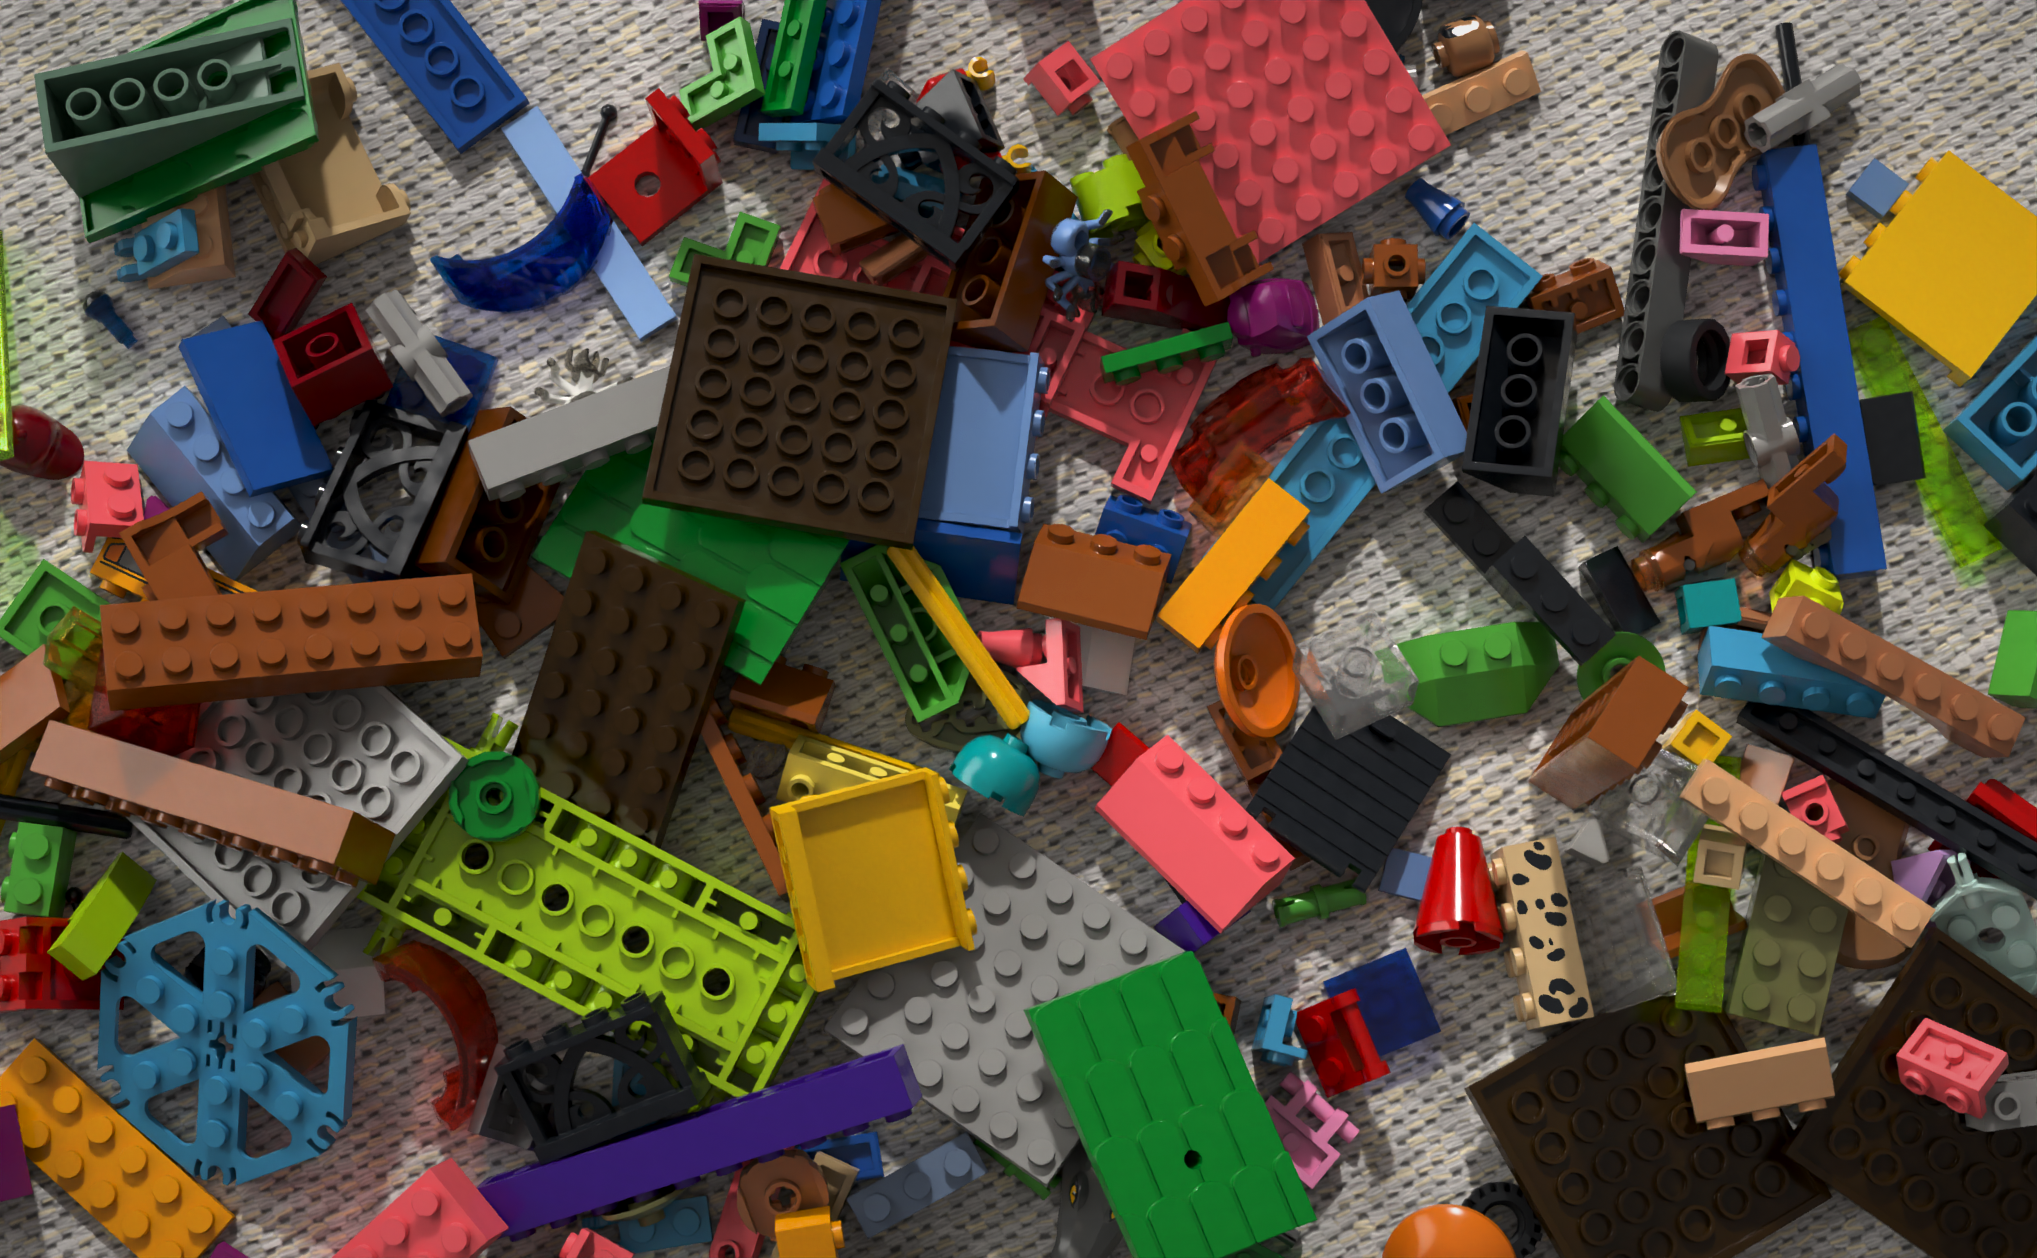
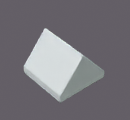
M1595 818L1584 823L1564 852L1595 867L1609 862L1610 857L1600 821Z

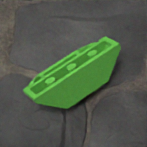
M876 545L841 562L840 565L919 724L959 704L970 672L887 555L889 547ZM924 560L969 624L942 567Z
M1509 622L1439 633L1378 649L1386 694L1437 727L1526 714L1560 665L1555 638L1540 622Z

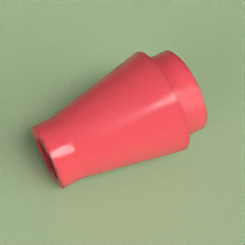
M1032 628L993 632L979 631L977 635L995 662L1013 668L1041 663L1043 636L1040 633H1033Z

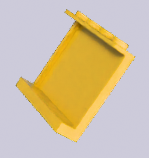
M1948 150L1938 162L1932 157L1915 176V179L1921 182V184L1914 193L1911 194L1905 190L1889 209L1895 215L1887 227L1879 222L1863 242L1869 247L1868 251L1861 259L1853 255L1838 275L1843 280L1840 285L1841 294L1845 290L1850 292L1951 369L1946 377L1961 387L1973 377L2037 295V216Z
M924 767L769 808L807 984L815 991L822 992L835 988L834 980L962 946L968 951L975 950L972 935L977 934V924L971 908L966 909L963 892L968 891V881L963 866L961 864L957 865L954 848L959 847V838L953 821H948L944 805L950 802L949 791L945 779L939 777L938 773Z

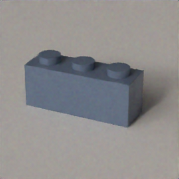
M965 1132L846 1199L867 1239L985 1175L989 1171L968 1132Z

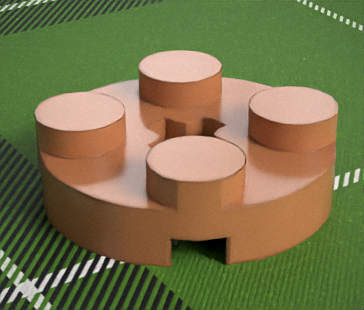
M784 1149V1155L765 1163H759L758 1159L755 1158L749 1165L743 1168L740 1174L737 1189L739 1215L749 1230L755 1234L759 1232L764 1236L771 1237V1241L777 1242L775 1215L828 1206L829 1188L824 1172L816 1162L810 1159L805 1151L800 1149ZM784 1186L786 1189H792L795 1192L790 1196V1204L782 1205L780 1200H771L770 1196L775 1194L776 1188Z

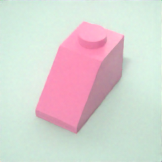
M1682 209L1680 214L1679 254L1708 264L1754 266L1768 257L1769 214Z

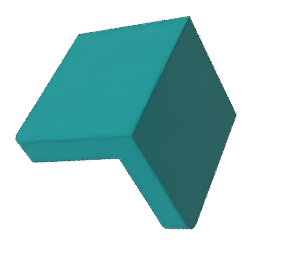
M1735 578L1682 585L1675 591L1682 635L1699 633L1708 626L1737 624L1742 619Z

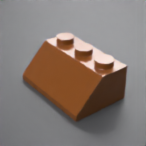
M1043 523L1033 544L1016 608L1147 640L1163 601L1172 554L1161 552L1158 548L1151 545L1142 544L1135 546L1119 542L1114 537L1105 534L1090 535L1077 532L1064 524L1048 525Z

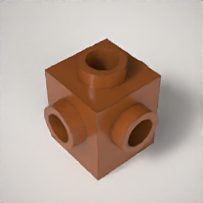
M1400 238L1384 239L1380 241V244L1373 245L1369 258H1363L1362 284H1369V297L1399 290L1404 302H1407V299L1414 297L1418 285H1424L1425 258H1418V244H1406V240ZM1389 266H1403V270L1395 272Z

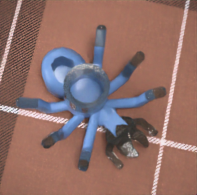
M1105 209L1096 220L1062 219L1052 230L1050 243L1054 252L1060 255V257L1045 255L1042 261L1051 268L1062 266L1064 271L1048 277L1045 280L1046 287L1054 292V301L1066 310V319L1069 322L1074 321L1075 317L1079 318L1081 316L1077 306L1091 313L1097 312L1095 304L1102 307L1099 295H1103L1104 290L1099 281L1104 279L1116 264L1111 262L1110 251L1103 246H1114L1124 241L1125 235L1118 234L1111 238L1089 239L1088 230L1103 227L1113 214V211L1110 209ZM1070 278L1062 287L1057 284L1060 281ZM1069 291H1071V294L1073 296L1068 301L1066 299V294Z

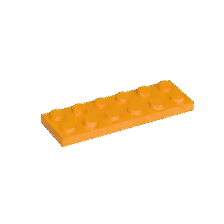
M34 1038L0 1076V1107L15 1104L25 1155L137 1257L200 1258L236 1218L230 1210L153 1141L119 1114L111 1103L39 1039Z

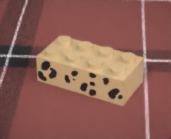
M1556 837L1501 847L1490 854L1491 863H1487L1493 889L1498 890L1501 904L1498 907L1503 932L1507 933L1510 951L1504 952L1506 971L1509 978L1516 977L1520 994L1513 996L1514 1010L1518 1022H1526L1527 1030H1533L1594 1017Z

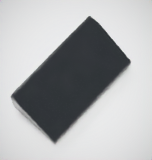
M1913 391L1860 399L1873 486L1926 478Z
M1618 546L1586 560L1579 566L1581 573L1615 632H1630L1639 635L1661 623Z

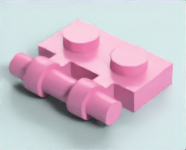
M1290 1071L1279 1084L1292 1095L1289 1102L1284 1106L1275 1097L1270 1095L1265 1104L1284 1149L1289 1152L1300 1180L1307 1187L1313 1189L1341 1155L1327 1143L1330 1138L1336 1133L1349 1144L1360 1130L1347 1119L1349 1114L1339 1106L1336 1109L1319 1096L1316 1093L1318 1088L1308 1079L1303 1082ZM1303 1106L1323 1122L1317 1132H1314L1296 1116Z

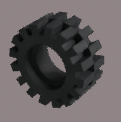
M1490 1182L1474 1189L1471 1195L1465 1198L1462 1206L1474 1209L1483 1215L1490 1208L1497 1205L1507 1206L1515 1213L1518 1223L1517 1230L1509 1241L1514 1249L1516 1258H1524L1537 1249L1535 1245L1537 1241H1541L1543 1236L1540 1233L1541 1224L1519 1185L1506 1182Z

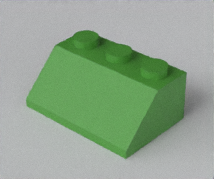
M1604 395L1563 435L1559 467L1569 476L1576 474L1587 485L1584 490L1590 500L1600 508L1606 505L1618 517L1615 520L1617 527L1631 540L1637 537L1644 543L1697 493Z

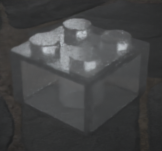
M1375 609L1303 641L1296 646L1292 670L1335 740L1413 705L1419 679Z
M1662 748L1647 769L1643 768L1638 775L1634 773L1630 780L1625 779L1621 786L1617 784L1612 791L1609 789L1604 796L1601 795L1596 801L1593 800L1587 810L1614 834L1676 866L1680 864L1709 818L1679 798L1698 766Z

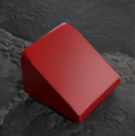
M1118 722L1111 731L1101 758L1091 769L1112 787L1133 762L1150 748Z

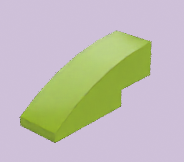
M124 852L119 853L67 920L69 922L68 926L47 953L82 981L96 975L135 920L157 879Z

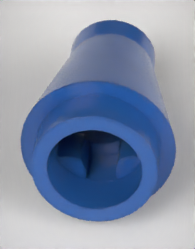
M1423 178L1416 180L1405 194V198L1414 206L1435 236L1442 235L1447 240L1451 239L1462 229L1470 216V213L1464 209V202L1430 185Z

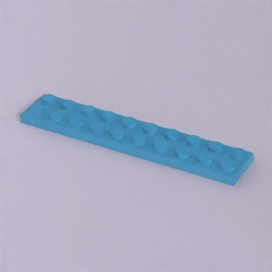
M1475 223L1471 225L1407 304V308L1448 394L1479 357L1486 306L1518 308L1543 277ZM1335 395L1266 478V480L1270 478L1310 510L1305 522L1311 527L1295 547L1287 543L1277 556L1283 562L1267 581L1259 577L1250 588V591L1255 594L1251 600L1253 604L1266 605L1275 610L1376 485Z

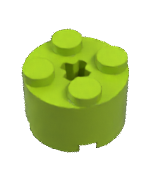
M1120 154L1106 159L1102 163L1104 167L1102 170L1095 173L1085 172L1069 180L1072 192L1078 197L1076 205L1082 221L1096 220L1104 210L1110 212L1103 227L1088 230L1089 239L1110 238V240H1113L1115 238L1112 231L1121 232L1134 228V231L1137 232L1142 226L1151 221L1145 215L1142 201L1137 193L1145 185L1133 161H1129L1127 154Z

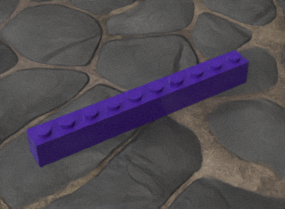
M902 1044L618 1135L542 1166L537 1161L490 1176L476 1188L509 1227L498 1239L509 1236L510 1241L515 1242L536 1233L535 1227L549 1223L551 1229L560 1228L577 1220L576 1214L591 1210L592 1216L601 1215L618 1207V1201L632 1197L634 1203L642 1202L660 1193L659 1188L671 1184L674 1185L675 1190L683 1189L698 1183L701 1180L700 1175L715 1171L718 1177L728 1175L743 1167L742 1162L757 1158L759 1163L772 1161L784 1155V1149L799 1144L801 1150L816 1147L826 1142V1135L842 1131L843 1136H851L868 1129L870 1121L885 1117L886 1123L904 1119L913 1113L912 1108L920 1100L922 1093L905 1046Z

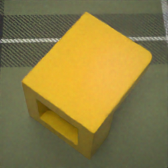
M1696 709L1684 717L1661 748V751L1666 755L1674 752L1697 769L1703 759L1714 762L1732 736Z

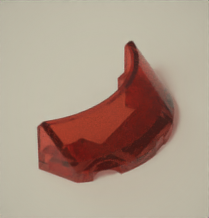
M1300 358L1293 366L1282 369L1278 363H1274L1239 380L1233 387L1213 400L1191 424L1189 428L1193 431L1192 438L1187 444L1175 450L1170 463L1180 485L1203 511L1210 516L1216 512L1221 500L1239 475L1272 445L1306 426L1329 419L1345 418L1351 411L1312 358ZM1213 416L1211 420L1208 422L1206 418Z
M412 940L376 956L372 960L381 981H400L412 993L421 990L437 1006L450 1028L457 1047L459 1065L443 1072L444 1082L446 1083L445 1090L441 1097L438 1096L431 1102L438 1122L449 1131H454L474 1112L498 1043L494 1013L491 1012L484 990L467 968L447 953L429 944Z

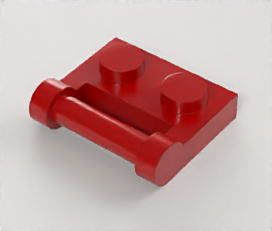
M1356 988L1297 1012L1296 1025L1327 1098L1391 1073L1387 1061H1381L1357 1002L1360 1001V997Z

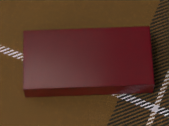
M297 248L287 250L248 315L255 321L262 320L268 333L274 339L288 334L295 329L327 276Z

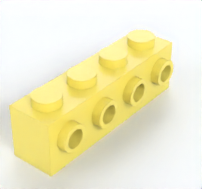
M798 735L788 753L776 799L789 803L800 800L803 796L820 795L909 771L806 736ZM947 784L950 802L944 804L948 821H953L955 827H957L968 790Z

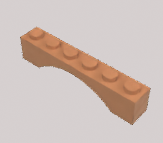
M1804 595L1779 598L1761 637L1799 659L1844 675L1893 699L1925 719L1944 738L1983 758L2009 757L2026 719L2025 716Z

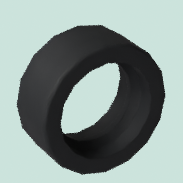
M1715 319L1678 320L1669 326L1663 337L1660 351V370L1666 389L1678 402L1716 401L1724 395L1730 384L1731 379L1725 375L1730 339L1724 327ZM1696 351L1698 356V369H1696Z

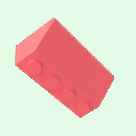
M1166 735L1139 756L1095 806V810L1220 934L1278 887L1295 859L1169 735Z

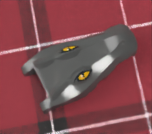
M1081 1140L1063 1166L1057 1237L1050 1258H1108L1123 1238V1234Z

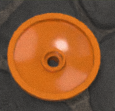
M1244 605L1236 609L1229 616L1219 634L1214 657L1215 681L1221 703L1235 725L1251 737L1268 738L1280 734L1288 726L1296 710L1300 691L1299 660L1294 640L1283 619L1266 605Z
M1437 1204L1421 1208L1404 1218L1391 1233L1385 1245L1382 1258H1516V1254L1505 1233L1490 1218L1465 1206Z

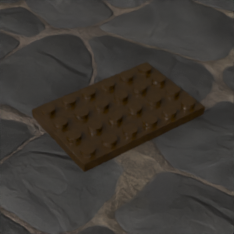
M595 530L586 531L512 755L520 758L534 771L540 787L649 844L661 848L746 600Z

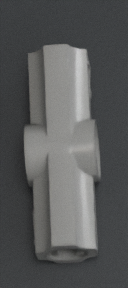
M1842 63L1819 75L1815 80L1810 81L1808 79L1775 99L1776 102L1744 121V136L1749 145L1764 153L1788 140L1792 135L1799 136L1831 117V112L1861 95L1860 84L1862 81L1855 69H1850Z
M395 289L391 292H385L374 299L372 304L366 309V312L392 346L390 351L410 379L413 382L417 381L435 410L442 417L456 413L466 406L467 402L473 397L472 393L447 360L449 356L428 326L421 324L405 298Z
M1771 373L1756 374L1742 379L1739 384L1735 385L1747 430L1743 432L1745 446L1752 463L1758 468L1760 478L1764 479L1768 490L1799 464L1796 454L1800 453V443L1796 430L1789 417L1785 414L1776 377Z

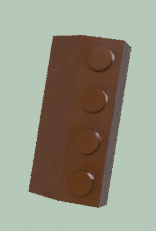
M1046 170L1015 175L1019 179L1020 189L1011 198L969 254L968 260L959 272L956 273L951 270L943 297L958 299L951 341L978 349L1010 353L1026 352L1029 350L1047 296L1048 287H1046L1045 280L1053 276L1055 269L1045 264L1042 259L1045 255L1059 257L1051 246L1052 235L1063 220L1072 217L1078 198ZM988 178L981 180L979 189H982V191L976 195L973 205L985 203L992 197L994 188ZM969 216L963 236L978 216Z
M511 406L478 410L413 562L415 566L432 577L472 573L475 595L503 605H510L560 485V482L553 485L544 486L540 482L525 488L526 492L516 499L502 502L498 498L489 502L471 458L468 440L528 419Z

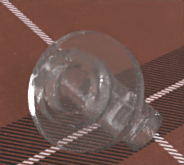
M764 740L760 742L749 754L747 760L748 771L769 791L782 777L790 749L780 740L771 742Z

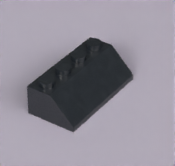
M1486 306L1462 465L1463 473L1510 493L1555 497L1577 341L1575 313Z

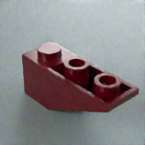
M1118 261L1106 274L1101 316L1179 330L1185 328L1193 332L1227 322V309L1230 305V297L1227 296L1205 307L1190 278L1158 267Z

